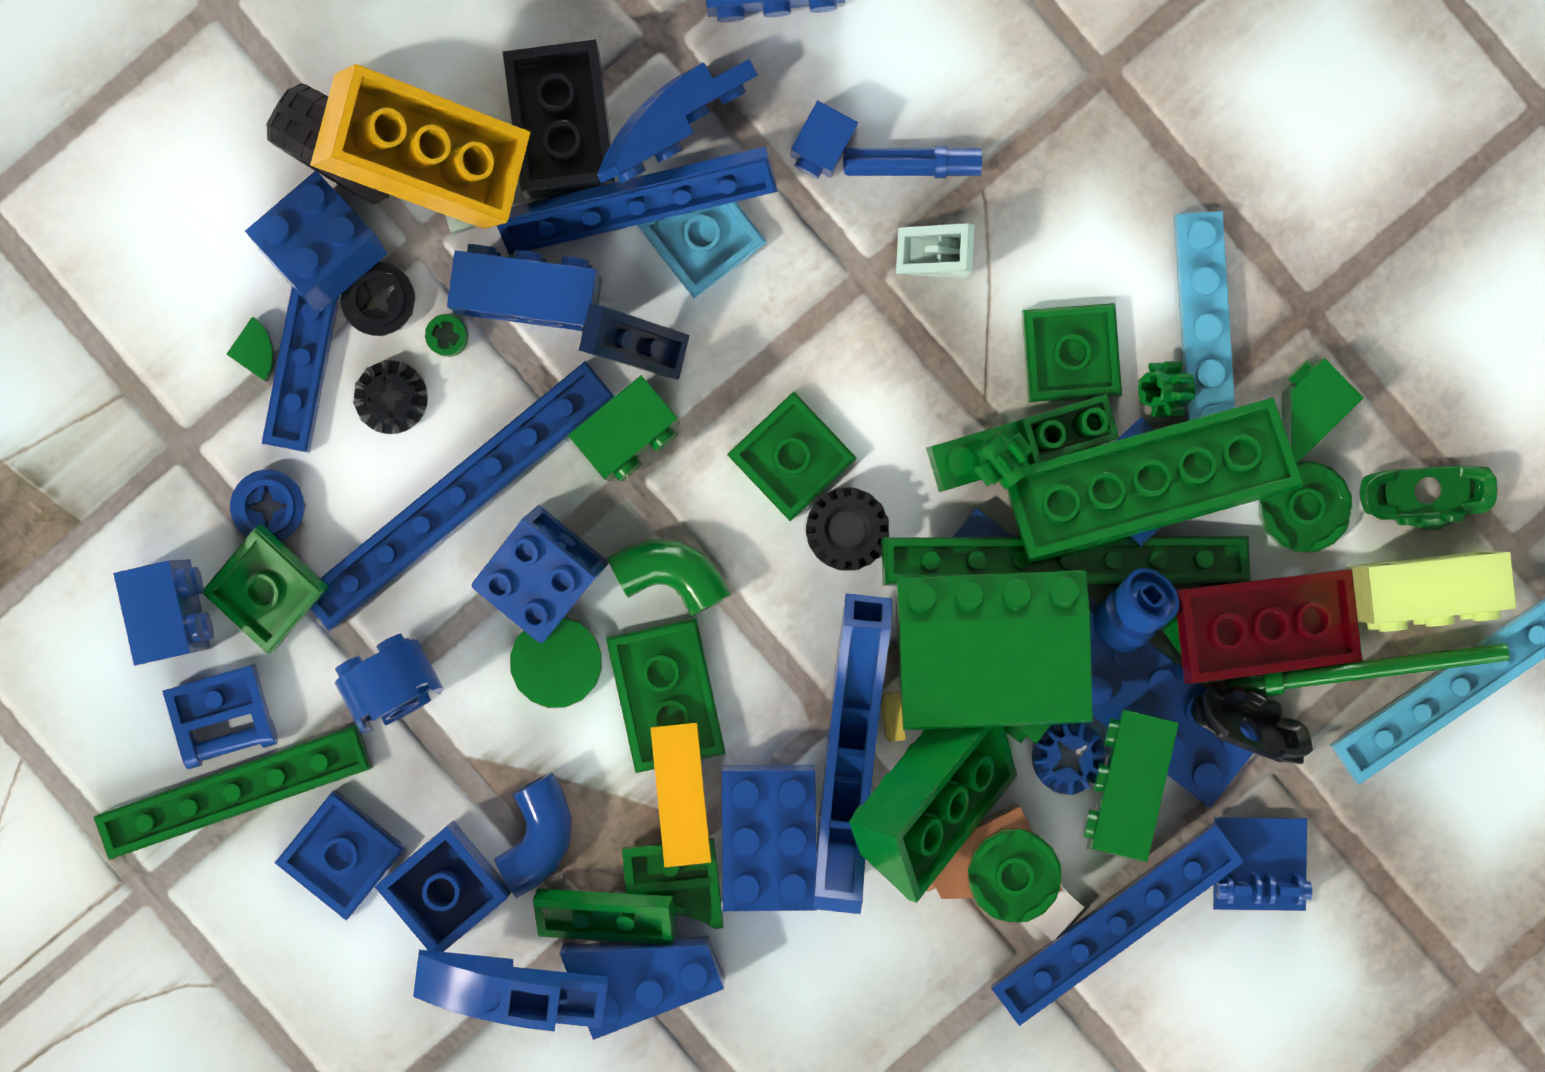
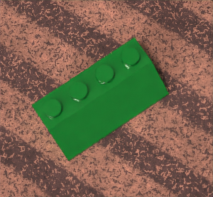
M1004 726L924 730L917 740L910 744L902 758L882 778L878 787L863 805L856 809L853 817L849 820L859 853L908 900L915 903L920 900L1017 777Z

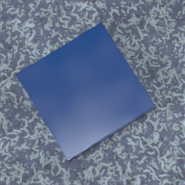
M333 790L275 861V864L347 921L405 850L406 846L338 791Z

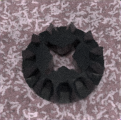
M378 262L341 294V307L348 322L358 331L372 336H386L401 330L413 315L416 295L408 276L391 264ZM368 283L380 292L395 288L386 299V303L389 306L388 310L391 312L390 315L377 307L363 312L368 307L367 304L372 300L369 294L370 290L366 286Z
M383 360L367 367L355 383L353 404L360 420L376 432L384 434L405 432L414 427L425 413L428 402L425 382L414 368L403 362ZM386 378H388L393 390L401 391L402 393L409 392V396L395 401L394 417L391 416V411L388 410L385 403L371 401V398H375L377 395L385 392Z

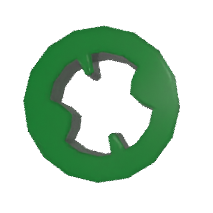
M442 314L436 316L429 321L425 329V340L428 347L440 356H456L468 344L469 334L467 327L460 319L453 315ZM445 323L454 324L453 332L459 335V339L455 345L449 342L450 348H440L441 340L435 337V332L438 327L445 329Z

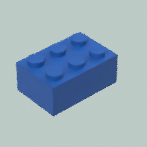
M468 244L467 252L454 250L447 307L456 314L582 331L589 304L599 305L602 277L596 269H592L593 266L589 265L590 261L585 259L562 257L561 264L547 263V259H544L543 254L515 250L514 258L502 257L501 253L496 252L494 247Z
M814 765L722 766L723 912L817 911L813 909L816 871V784Z

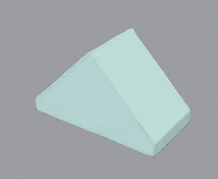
M975 224L898 228L896 274L967 278L973 268Z

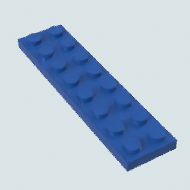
M974 508L953 535V537H1013L978 508ZM1088 595L1093 717L1105 727H1108L1110 718L1118 720L1122 710L1178 722L1179 725L1167 775L1207 807L1211 808L1253 752L1219 740L1209 730L1196 723L1191 714L1192 703L1196 695H1203L1207 688L1201 683H1184L1183 669L1150 643L1146 642L1140 649L1133 652H1121L1110 647L1102 640L1093 620L1095 609L1099 603ZM1239 722L1243 734L1249 739L1257 741V735L1253 728L1247 723Z

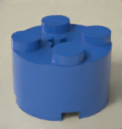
M402 633L396 634L376 646L379 653L362 661L360 656L351 658L335 668L339 676L335 681V686L361 734L374 731L370 722L381 718L386 726L423 707L431 701L428 695L430 690L439 695L444 691V687L418 639H404Z

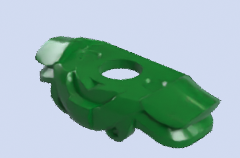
M1456 465L1393 469L1372 473L1362 479L1359 496L1365 513L1371 514L1377 519L1395 520L1398 525H1410L1424 531H1436L1454 522L1466 521V515L1480 514L1490 510L1497 500L1498 488L1497 479L1489 467ZM1425 477L1435 478L1440 485L1438 497L1429 503L1419 502L1414 492L1416 484Z

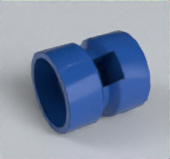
M1137 569L1125 578L1096 607L1093 617L1095 628L1101 639L1110 647L1121 652L1136 651L1149 641L1157 630L1163 628L1177 614L1180 603L1178 594L1172 583L1163 574L1153 569Z

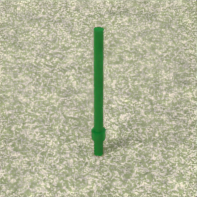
M1507 643L1232 678L1225 680L1226 688L1239 686L1245 690L1250 689L1259 693L1264 692L1267 697L1282 695L1285 689L1509 661L1510 656Z

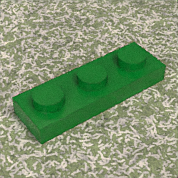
M537 888L533 898L538 937L673 945L677 934L672 896Z

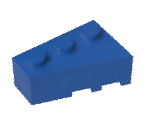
M708 936L675 938L673 945L617 941L593 944L563 943L559 952L566 972L608 976L602 1028L588 1027L593 1040L724 990L725 978Z

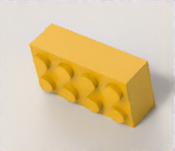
M354 64L334 74L310 166L479 228L487 229L508 222L530 132L361 65Z

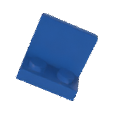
M537 505L521 519L472 582L471 586L537 642L543 643L609 563L541 505Z

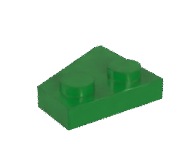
M714 837L709 838L711 863L664 867L662 843L622 847L626 894L672 896L675 914L680 916L683 914L707 923L709 927L715 929L723 928Z

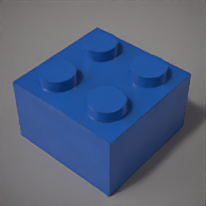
M316 170L245 230V233L257 249L317 314L388 254L377 235Z
M191 559L168 560L113 573L134 666L211 649L209 640L214 638L213 624L209 613H202L198 594H203L204 592L203 580L198 567H192Z
M454 820L375 886L377 891L425 948L440 952L448 949L511 894L504 879Z

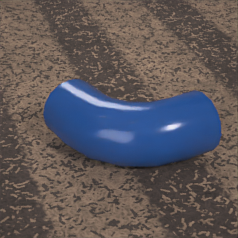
M553 772L532 781L512 794L524 816L526 831L522 840L515 847L495 857L494 861L515 898H519L538 887L559 868L570 846L572 816L565 794Z

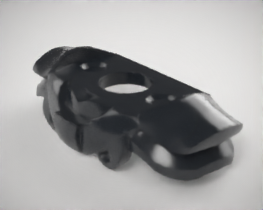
M1232 686L1226 688L1223 693H1220L1210 687L1203 695H1196L1191 707L1193 719L1219 740L1279 763L1303 764L1304 757L1313 751L1307 727L1297 720L1282 717L1281 703L1275 700L1269 701L1266 696L1257 691ZM1239 722L1250 725L1255 731L1258 740L1253 741L1246 737L1240 729Z

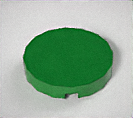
M1301 461L1296 463L1303 481L1301 489L1259 500V518L1265 532L1279 546L1295 552H1318L1333 545L1346 532L1351 516L1352 495L1346 481L1333 468L1314 461Z
M564 617L543 643L537 642L523 630L516 638L510 654L511 675L518 690L531 702L546 708H566L582 701L595 688L602 671L601 650L595 635L581 622Z
M1020 828L1002 829L985 837L973 851L967 869L969 888L978 906L992 918L1001 921L1029 922L1045 914L1056 901L1060 890L1061 864L1053 848L1038 834Z

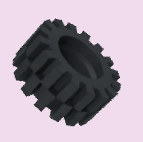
M839 488L826 493L814 503L807 517L806 536L810 549L821 562L837 570H859L875 562L879 555L882 554L881 540L884 537H889L890 534L889 519L882 504L870 493L857 488ZM842 511H852L861 516L865 523L866 531L864 538L859 544L845 548L837 545L832 540L829 533V525L836 514Z

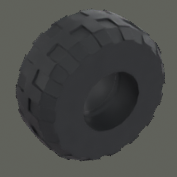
M303 83L287 89L266 124L267 140L314 171L316 170L322 176L375 205L386 198L388 199L390 195L310 166L328 96Z

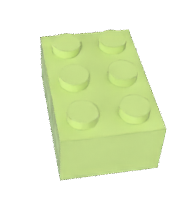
M1478 551L1347 566V569H1352L1358 622L1367 623L1368 630L1379 629V632L1408 629L1407 621L1413 620L1414 625L1426 624V627L1455 624L1454 615H1459L1460 620L1502 619L1501 610L1517 609L1510 552Z

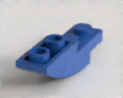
M750 59L724 71L712 78L706 64L703 62L677 76L651 95L630 116L613 140L597 173L600 182L603 183L617 176L622 184L646 171L642 162L650 157L655 156L659 163L682 151L683 148L679 141L694 133L690 123L710 113L707 106L709 102L719 98L721 104L724 105L746 93L743 83L758 76Z
M419 949L413 997L462 1015L528 1029L555 1032L556 1024L602 1028L608 976L513 967V959Z

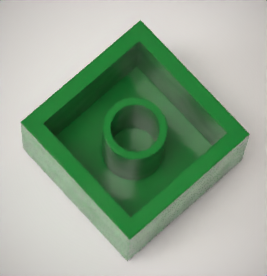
M640 375L568 436L604 480L611 481L616 477L618 481L622 482L643 465L638 457L651 447L656 452H659L678 436L674 428L680 424V421L644 377Z

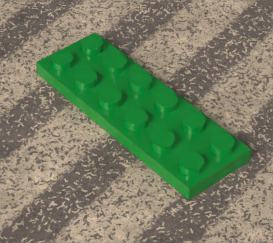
M1274 397L1031 464L1032 469L1006 490L1028 562L1031 564L1301 489L1303 481Z

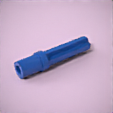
M935 146V148H848L844 151L843 170L847 176H934V178L981 176L982 149L947 148V146Z

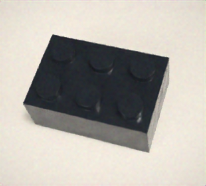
M596 39L502 51L512 125L530 132L519 175L521 193L524 197L531 199L562 195L617 182V178L614 177L601 183L597 176L612 141L600 50Z

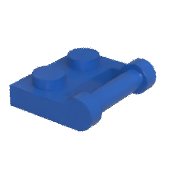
M255 664L162 691L181 758L188 770L202 766L203 760L259 744L263 748L278 744L277 731L269 714ZM247 714L252 716L255 727L199 743L195 740L193 733L195 729Z

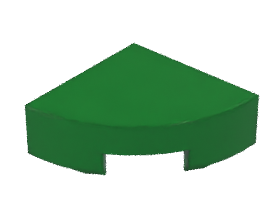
M252 316L226 355L267 382L274 368V348L266 327L257 318Z

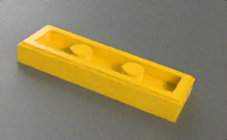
M697 723L651 727L664 867L711 863Z

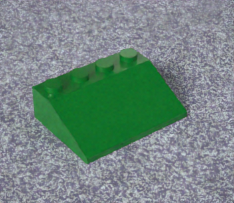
M1086 570L897 578L895 609L903 731L1092 723L1090 610Z

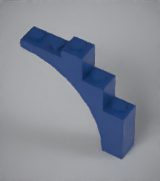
M845 593L834 671L824 782L818 817L813 909L861 914L865 858L859 853L849 820L853 817L856 809L863 805L871 795L879 714L891 633L892 598Z

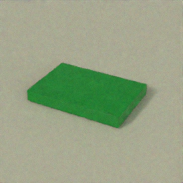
M697 618L606 638L635 773L655 769L651 727L697 723L701 759L726 754Z

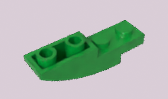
M1107 394L936 444L927 447L926 450L938 491L943 492L982 480L974 471V468L980 464L979 461L981 460L975 451L1001 430L1009 438L1019 433L1024 437L1034 450L1027 456V461L1030 465L1113 441L1120 437Z

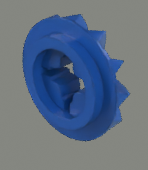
M259 470L244 477L235 487L230 501L232 520L245 537H248L255 527L262 524L279 541L289 538L302 524L306 507L301 487L287 474L275 470ZM267 486H269V493H271L273 501L287 505V508H281L280 511L273 512L270 527L264 512L250 509V505H257V503L265 500Z
M1083 723L1052 724L1038 743H1034L1032 764L1037 777L1046 787L1054 792L1074 795L1092 788L1099 764L1105 765L1107 754L1100 736L1089 726ZM1060 741L1070 750L1081 749L1086 746L1081 751L1082 754L1077 757L1081 773L1078 774L1076 770H1072L1068 765L1062 768L1058 767L1055 770L1052 769L1058 765L1057 762L1062 758V754L1059 751L1061 748L1057 742Z

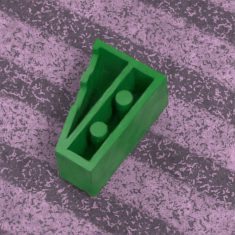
M1127 710L1120 712L1118 720L1109 719L1104 745L1111 747L1107 765L1099 764L1093 791L1100 792L1096 811L1089 809L1083 832V837L1089 838L1086 849L1139 862H1148L1179 725L1178 722Z

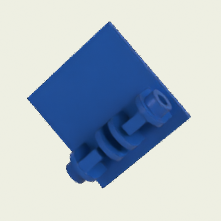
M1214 817V823L1219 827L1244 863L1213 885V909L1306 911V900H1311L1312 898L1311 881H1306L1307 818Z

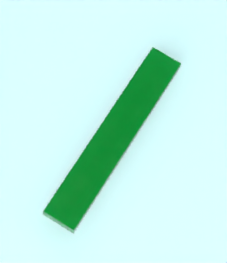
M357 725L93 817L107 858L111 860L370 770L373 766L362 734Z

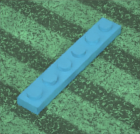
M1223 211L1185 213L1174 216L1183 371L1193 374L1195 383V399H1192L1189 404L1185 405L1186 421L1235 408Z
M1545 598L1475 645L1507 643L1510 656L1509 661L1438 670L1331 743L1330 747L1354 782L1360 785L1545 659Z

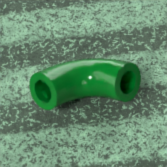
M650 539L627 546L606 558L628 598L648 587L666 585L678 593L691 617L711 608L732 595L721 574L703 553L680 541Z

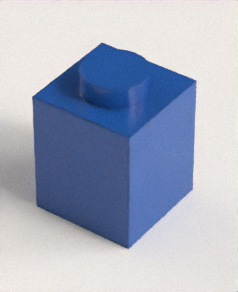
M817 100L791 148L790 157L797 160L794 166L816 179H819L821 173L831 178L857 130L858 122Z

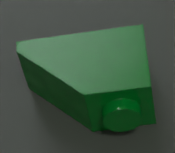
M1326 358L1314 361L1312 364L1307 359L1303 361L1287 377L1291 385L1282 393V423L1296 463L1310 452L1364 399Z

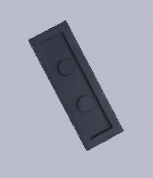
M589 304L586 321L582 329L579 351L656 375L679 380L690 335L605 306Z

